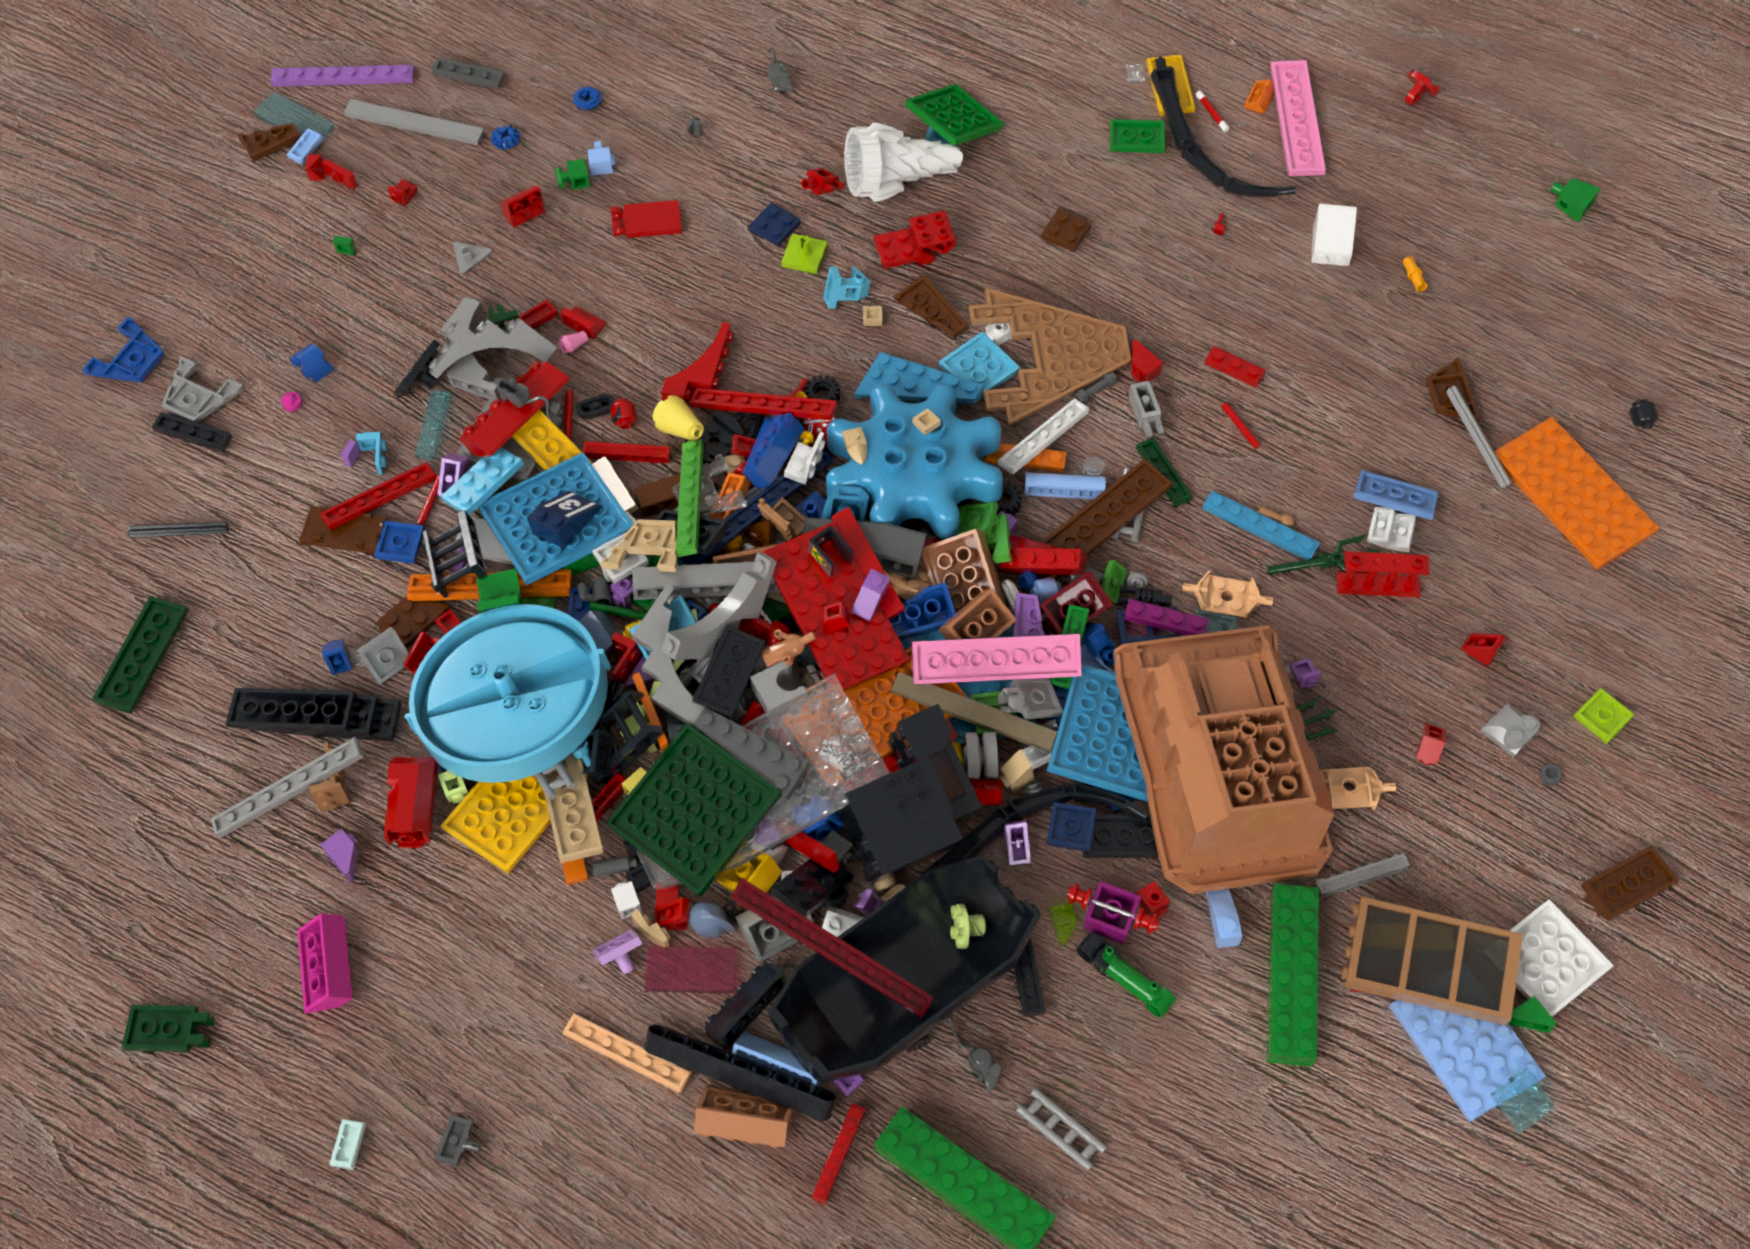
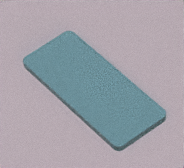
M272 93L254 111L255 116L274 126L294 123L301 136L309 128L324 137L333 128L332 122L277 93Z

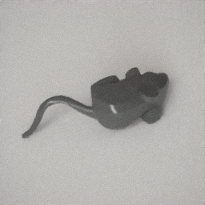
M767 49V52H772L773 56L772 63L767 71L769 82L775 85L773 91L793 90V86L788 79L790 74L786 72L784 64L782 62L775 63L776 54L774 49Z
M513 378L494 379L500 397L504 402L508 399L515 407L521 408L537 400H544L547 417L549 420H552L549 415L550 404L545 397L538 396L530 399L529 389L522 383L516 384Z
M948 1017L953 1034L959 1045L972 1050L967 1055L969 1057L967 1061L973 1072H977L976 1077L979 1083L984 1081L987 1091L989 1093L992 1092L1001 1075L1000 1065L995 1063L994 1057L988 1049L964 1044L958 1037L951 1018Z

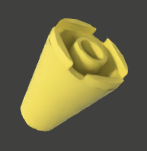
M670 395L665 401L661 400L654 409L653 421H655V427L659 431L691 441L698 440L702 436L704 431L702 423L682 398Z

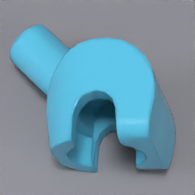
M585 739L571 754L576 759L582 758L587 767L591 765V756L589 754L591 749L588 741Z

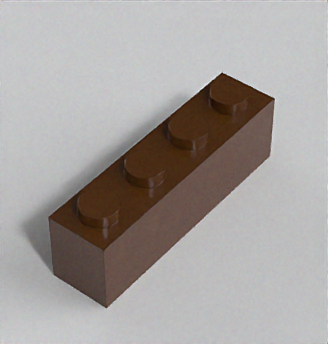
M709 464L704 465L702 469L701 499L718 493L717 481ZM681 472L668 478H661L650 484H643L634 489L636 501L643 518L660 513L664 509L669 510L678 507Z

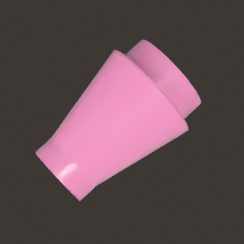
M584 331L562 336L558 341L559 347L563 353L571 354L588 341V336Z

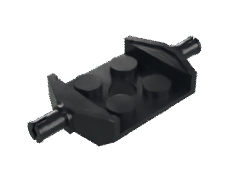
M716 412L713 414V419L704 427L703 434L699 438L702 439L704 444L703 466L709 464L711 468H714L731 452L734 434L744 436L739 422L747 416L746 412H738L734 417ZM712 441H718L720 443L718 446L710 445Z

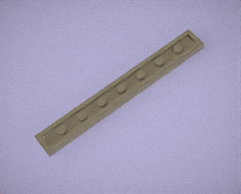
M900 672L891 689V693L927 707H932L939 703L942 712L1049 753L1057 735V731L935 685L913 684V677Z

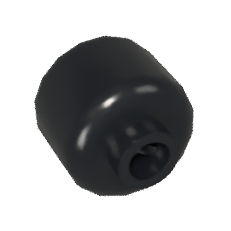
M1647 399L1634 402L1629 409L1633 425L1635 427H1642L1643 430L1653 427L1654 422L1659 418L1655 404Z

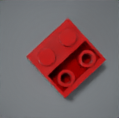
M530 186L500 201L502 213L513 228L545 212L539 186Z

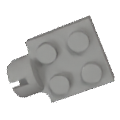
M1049 678L1013 679L1010 683L1011 687L1003 688V691L998 696L999 705H1008L1000 708L1003 712H1019L1024 716V719L1060 717L1063 713Z

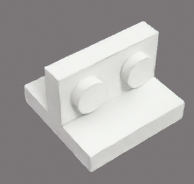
M625 534L592 550L594 557L600 565L604 558L607 559L612 554V548L621 544ZM626 554L620 570L602 568L603 575L607 582L612 580L615 584L631 575L632 568L648 565L649 560L645 555Z

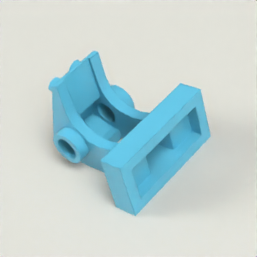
M837 266L829 267L823 296L828 309H836L837 301H859L867 297L871 281L855 266H852L851 278H842Z

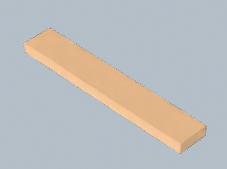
M573 1013L562 1032L564 1036L680 1094L692 1075L691 1071L651 1055L643 1047Z

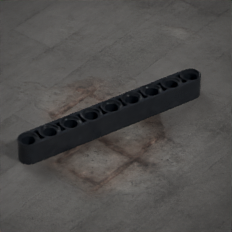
M654 1024L648 1028L644 1050L651 1055L818 1120H829L831 1118L836 1095L830 1090L667 1027Z

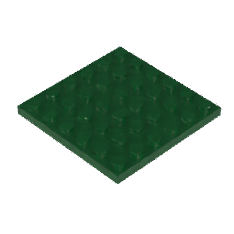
M686 723L605 824L701 898L780 799L782 792Z

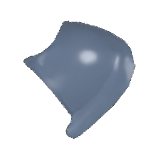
M708 901L698 902L689 912L690 924L700 936L716 938L726 930L735 932V928L728 921L724 909L715 903Z

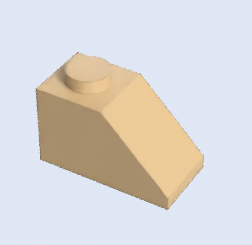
M1022 749L1017 751L1001 768L1002 776L1000 779L1004 787H1009L1012 793L1025 787L1028 782L1035 781L1032 766Z

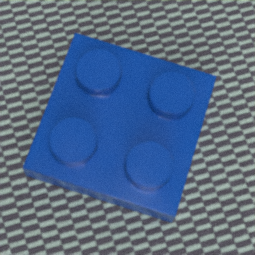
M384 521L374 554L375 558L415 564L423 538V531H425L424 526Z

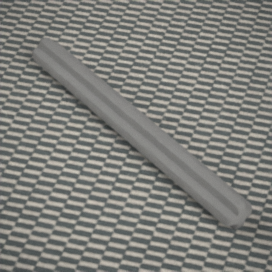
M1456 386L1450 387L1446 393L1501 488L1508 487L1511 484V480L1458 388Z

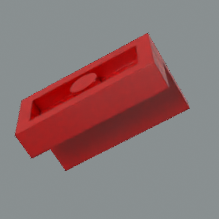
M577 306L572 310L564 307L560 312L564 325L578 332L584 331L593 340L606 325V321Z

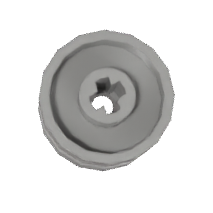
M984 732L982 735V746L979 744L977 733H965L964 766H966V774L969 779H978L980 777L981 766H983L986 779L998 778L996 732Z

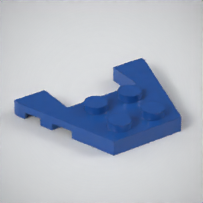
M128 316L118 327L120 333L131 338L110 364L92 357L82 369L84 374L142 383L164 357L165 354L162 349Z

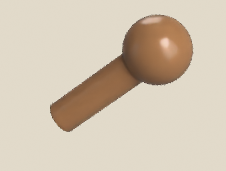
M1260 506L1258 513L1289 528H1292L1295 524V519L1291 514L1281 515L1264 506Z

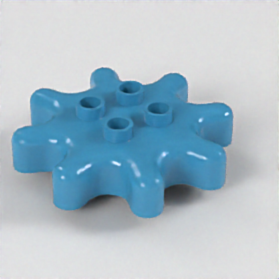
M942 383L936 385L927 400L915 404L901 401L891 386L886 384L877 385L870 394L872 414L870 419L865 422H852L837 418L832 420L827 426L828 450L835 455L849 460L848 463L835 467L828 472L826 476L827 498L837 485L861 487L869 495L868 503L873 506L870 512V522L900 526L907 519H923L929 523L937 537L948 539L959 533L960 513L957 507L959 502L965 499H976L987 503L998 501L1002 497V472L999 468L979 460L981 457L994 453L1000 448V422L990 416L973 421H964L955 416L957 394L954 387L949 384ZM929 409L941 420V426L924 435L912 423V418ZM862 427L867 442V458L864 464L861 465L850 457L842 437V431Z

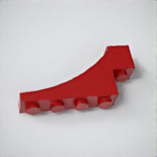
M722 323L713 343L700 358L676 375L665 378L661 391L662 401L668 399V396L673 395L682 398L687 403V400L691 399L692 392L696 388H718L719 373H723V360L728 357L729 342L732 343L734 336L730 323Z

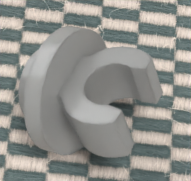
M1131 571L1127 578V585L1145 589L1147 586L1145 573H1134Z

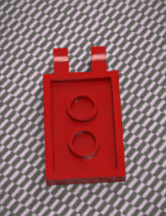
M679 200L625 204L624 209L618 206H611L613 236L626 234L627 238L682 233Z

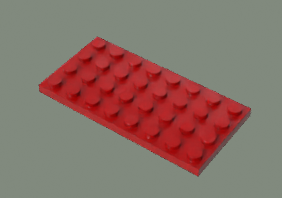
M833 521L761 553H765L777 561L772 578L802 635L804 636L812 631L815 633L816 639L807 643L835 696L909 663L910 658L880 606L877 607L870 622L851 613L866 579L854 554L852 562L848 564L830 541L821 545L822 551L834 564L833 576L829 577L808 552L809 540L830 525L847 543L836 521ZM843 601L849 611L850 626L830 632L824 622V607Z

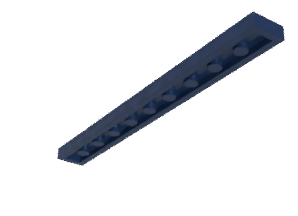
M824 450L822 451L823 456L820 463H817L815 466L816 471L813 478L833 464L834 459ZM783 474L771 486L763 489L724 519L730 527L709 555L691 554L682 557L677 556V562L680 565H700L763 517L759 511L760 509L757 507L761 497L772 508L782 497L786 500L805 484L784 477Z

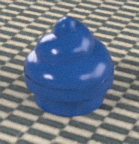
M1024 572L1019 576V585L1023 590L1030 591V588L1034 587L1035 580L1040 579V577L1034 572Z

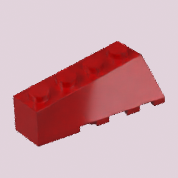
M1010 534L1009 542L1011 543L1010 553L1012 561L1000 563V568L1006 574L1034 572L1035 574L1084 575L1087 555L1081 549H1064Z

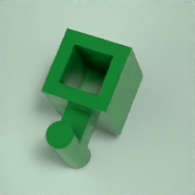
M584 158L566 162L568 169L566 172H562L560 167L555 169L560 189L566 187L565 182H571L572 190L590 187Z

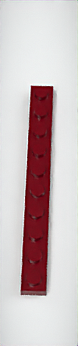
M743 878L740 879L730 896L731 900L919 1017L924 1016L934 998L933 996Z

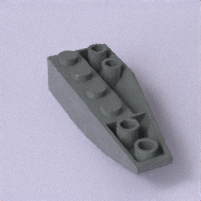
M805 518L802 535L829 524L833 520ZM857 521L883 570L888 573L915 579L927 534L888 523Z

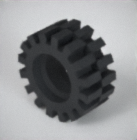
M819 375V379L815 376L813 381H808V384L805 386L807 398L836 400L839 404L840 386L833 377L829 379L828 375H825V378ZM820 390L830 392L826 397H819L815 393Z
M1003 481L1002 496L1009 497L1011 502L1008 504L997 502L999 507L996 515L1000 511L1013 516L1019 512L1022 494H1020V489H1017V485L1011 486V482L1008 481L1007 484H1004Z

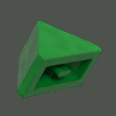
M1533 996L1512 1010L1511 1021L1508 1024L1550 1033L1555 1027L1556 1021L1538 999Z

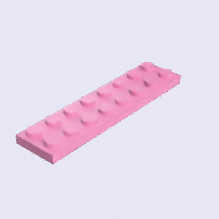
M1272 61L1270 69L1288 176L1325 175L1326 168L1307 61Z
M1080 634L912 642L913 684L1082 676Z

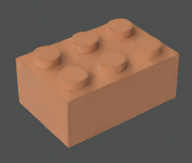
M989 588L979 593L938 630L946 640L997 638L1016 621V618L993 589Z

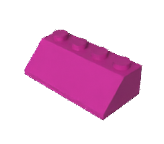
M320 913L297 930L304 1013L338 1008L352 999L353 989L350 980L351 969L348 960L349 949L346 940L347 929L344 916Z

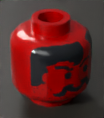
M618 399L610 407L612 423L621 429H628L636 422L635 405L628 399Z

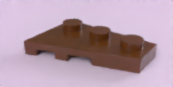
M294 123L271 127L270 130L263 132L255 130L253 134L244 135V133L237 134L252 162L297 142L301 137Z

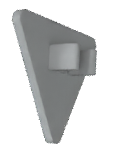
M459 242L453 243L461 275L466 274L492 253L491 248Z

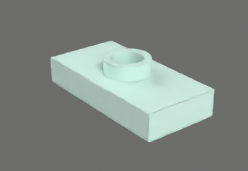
M342 1119L330 1166L354 1170L366 1128L364 1122Z

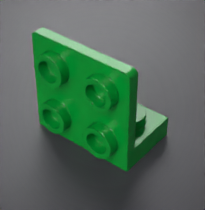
M516 569L489 574L482 579L476 578L480 598L477 607L480 613L504 606L523 604Z

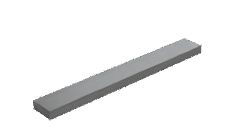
M350 99L344 111L345 117L473 145H479L485 133L484 128L352 99Z
M354 737L212 817L211 823L215 837L220 839L309 789V786L318 784L364 758L359 739Z

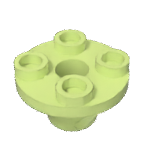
M964 904L951 906V917L954 919V926L950 927L951 939L956 940L957 948L966 949L970 936L982 937L985 934V918L981 914L968 915Z

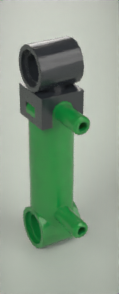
M1090 932L1076 948V952L1083 960L1091 964L1093 963L1092 967L1105 976L1107 974L1143 1002L1146 1008L1156 1017L1162 1018L1176 1002L1175 996L1169 990L1159 986L1157 982H1152L1120 957V952L1109 943L1106 944L1097 934Z

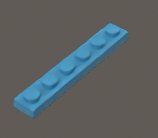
M1211 491L1203 504V510L1303 559H1312L1319 548L1320 542L1215 491Z

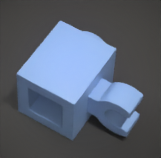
M594 141L595 149L587 150L591 176L613 173L612 165H615L614 154H610L609 147L602 148L601 141Z

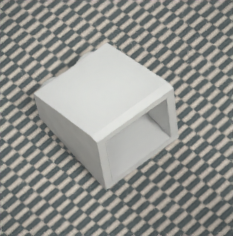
M1319 203L1313 225L1312 263L1349 266L1353 251L1357 207Z

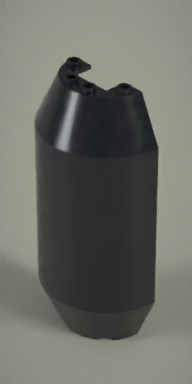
M982 855L931 868L838 936L839 939L933 996L934 998L923 1017L914 1014L818 953L813 954L794 969L768 1014L776 1030L786 1041L785 1044L815 1080L825 1083L878 1071L1016 966L1040 919L1041 912L1034 904L1030 905L1026 899L1018 902L1014 898L1011 889L1008 886L1004 887L999 882L998 867L992 860L988 861ZM957 904H964L968 915L981 914L986 921L985 934L982 937L970 936L966 949L957 948L956 940L951 939L950 927L954 926V919L951 917V906Z

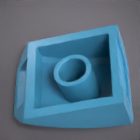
M837 485L830 492L826 500L821 519H832L831 516L849 507L855 519L864 522L869 495L861 487Z

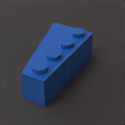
M791 413L779 414L766 418L763 421L742 472L757 489L771 486L805 430Z

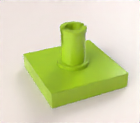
M792 234L781 261L782 267L818 274L828 242L805 235Z

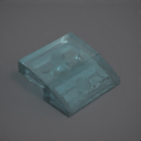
M1528 1067L1508 1078V1083L1491 1093V1096L1518 1134L1536 1123L1554 1106Z

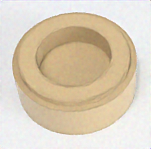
M894 875L875 883L874 886L880 892L895 885L897 881Z

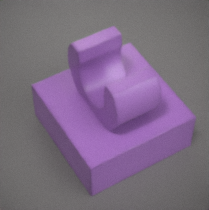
M866 889L864 893H859L860 901L858 904L854 903L853 906L857 911L867 916L881 906L883 901L873 890Z

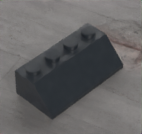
M765 962L762 966H757L751 974L752 977L747 982L744 981L736 989L737 993L722 1003L721 1010L716 1015L712 1014L705 1022L706 1034L724 1050H727L780 994L786 984L785 970L768 962Z

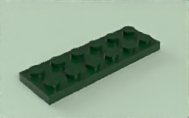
M153 596L148 598L92 698L94 703L128 714L133 713L189 611L186 606Z

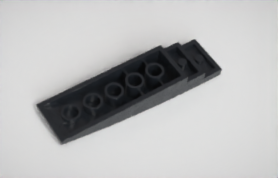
M235 688L225 725L232 728L342 739H352L355 737L359 740L394 741L402 703L400 700L379 699L377 695H356L354 691Z

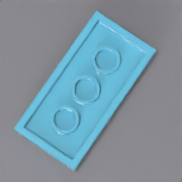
M500 447L491 457L481 458L440 497L446 504L459 512L465 510L470 516L524 465V462L521 458Z

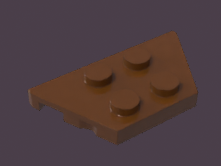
M1460 358L1454 359L1453 363L1447 367L1443 366L1438 372L1432 373L1426 378L1425 382L1437 414L1461 419L1446 393L1447 389L1456 386L1477 423H1479L1480 415Z
M405 597L377 622L381 633L392 627L407 649L417 640L421 631L426 632L435 624L434 620L450 608L447 604L435 601H409Z

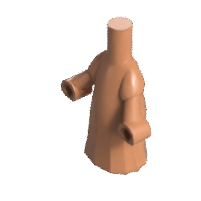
M777 629L774 631V636L778 640H785L763 648L761 652L762 657L768 668L782 661L791 666L794 663L793 659L803 652L807 643L816 639V635L812 631L801 637L796 634L789 635Z

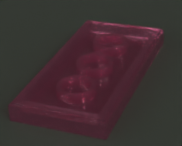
M648 947L644 990L645 992L734 993L736 948Z

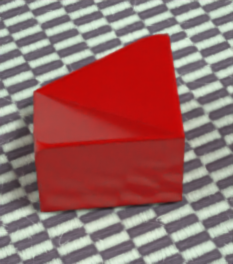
M308 154L305 169L310 181H322L324 179L323 158L320 154Z
M843 601L824 607V622L830 632L850 626L849 611Z

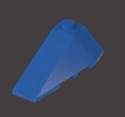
M946 582L926 587L914 597L906 600L903 603L905 611L889 619L899 639L937 631L956 614Z

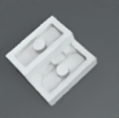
M1375 507L1367 541L1380 547L1409 552L1417 520L1416 516L1396 513L1395 510L1390 508Z

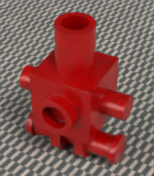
M823 167L808 170L806 173L808 178H804L801 181L803 189H810L816 195L831 193L834 190V186L840 191L845 185L844 182L839 181L836 175H833L832 172L827 171Z

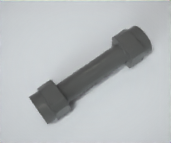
M1113 372L1103 375L1102 380L1086 390L1080 389L1073 396L1081 403H1085L1092 394L1105 386L1109 388L1117 382V378Z

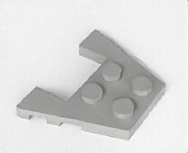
M181 357L178 362V370L174 372V380L172 385H169L162 407L165 411L175 416L198 423L243 392L244 387L242 384L228 378L218 392L215 393L191 382L188 379L198 367L196 363Z

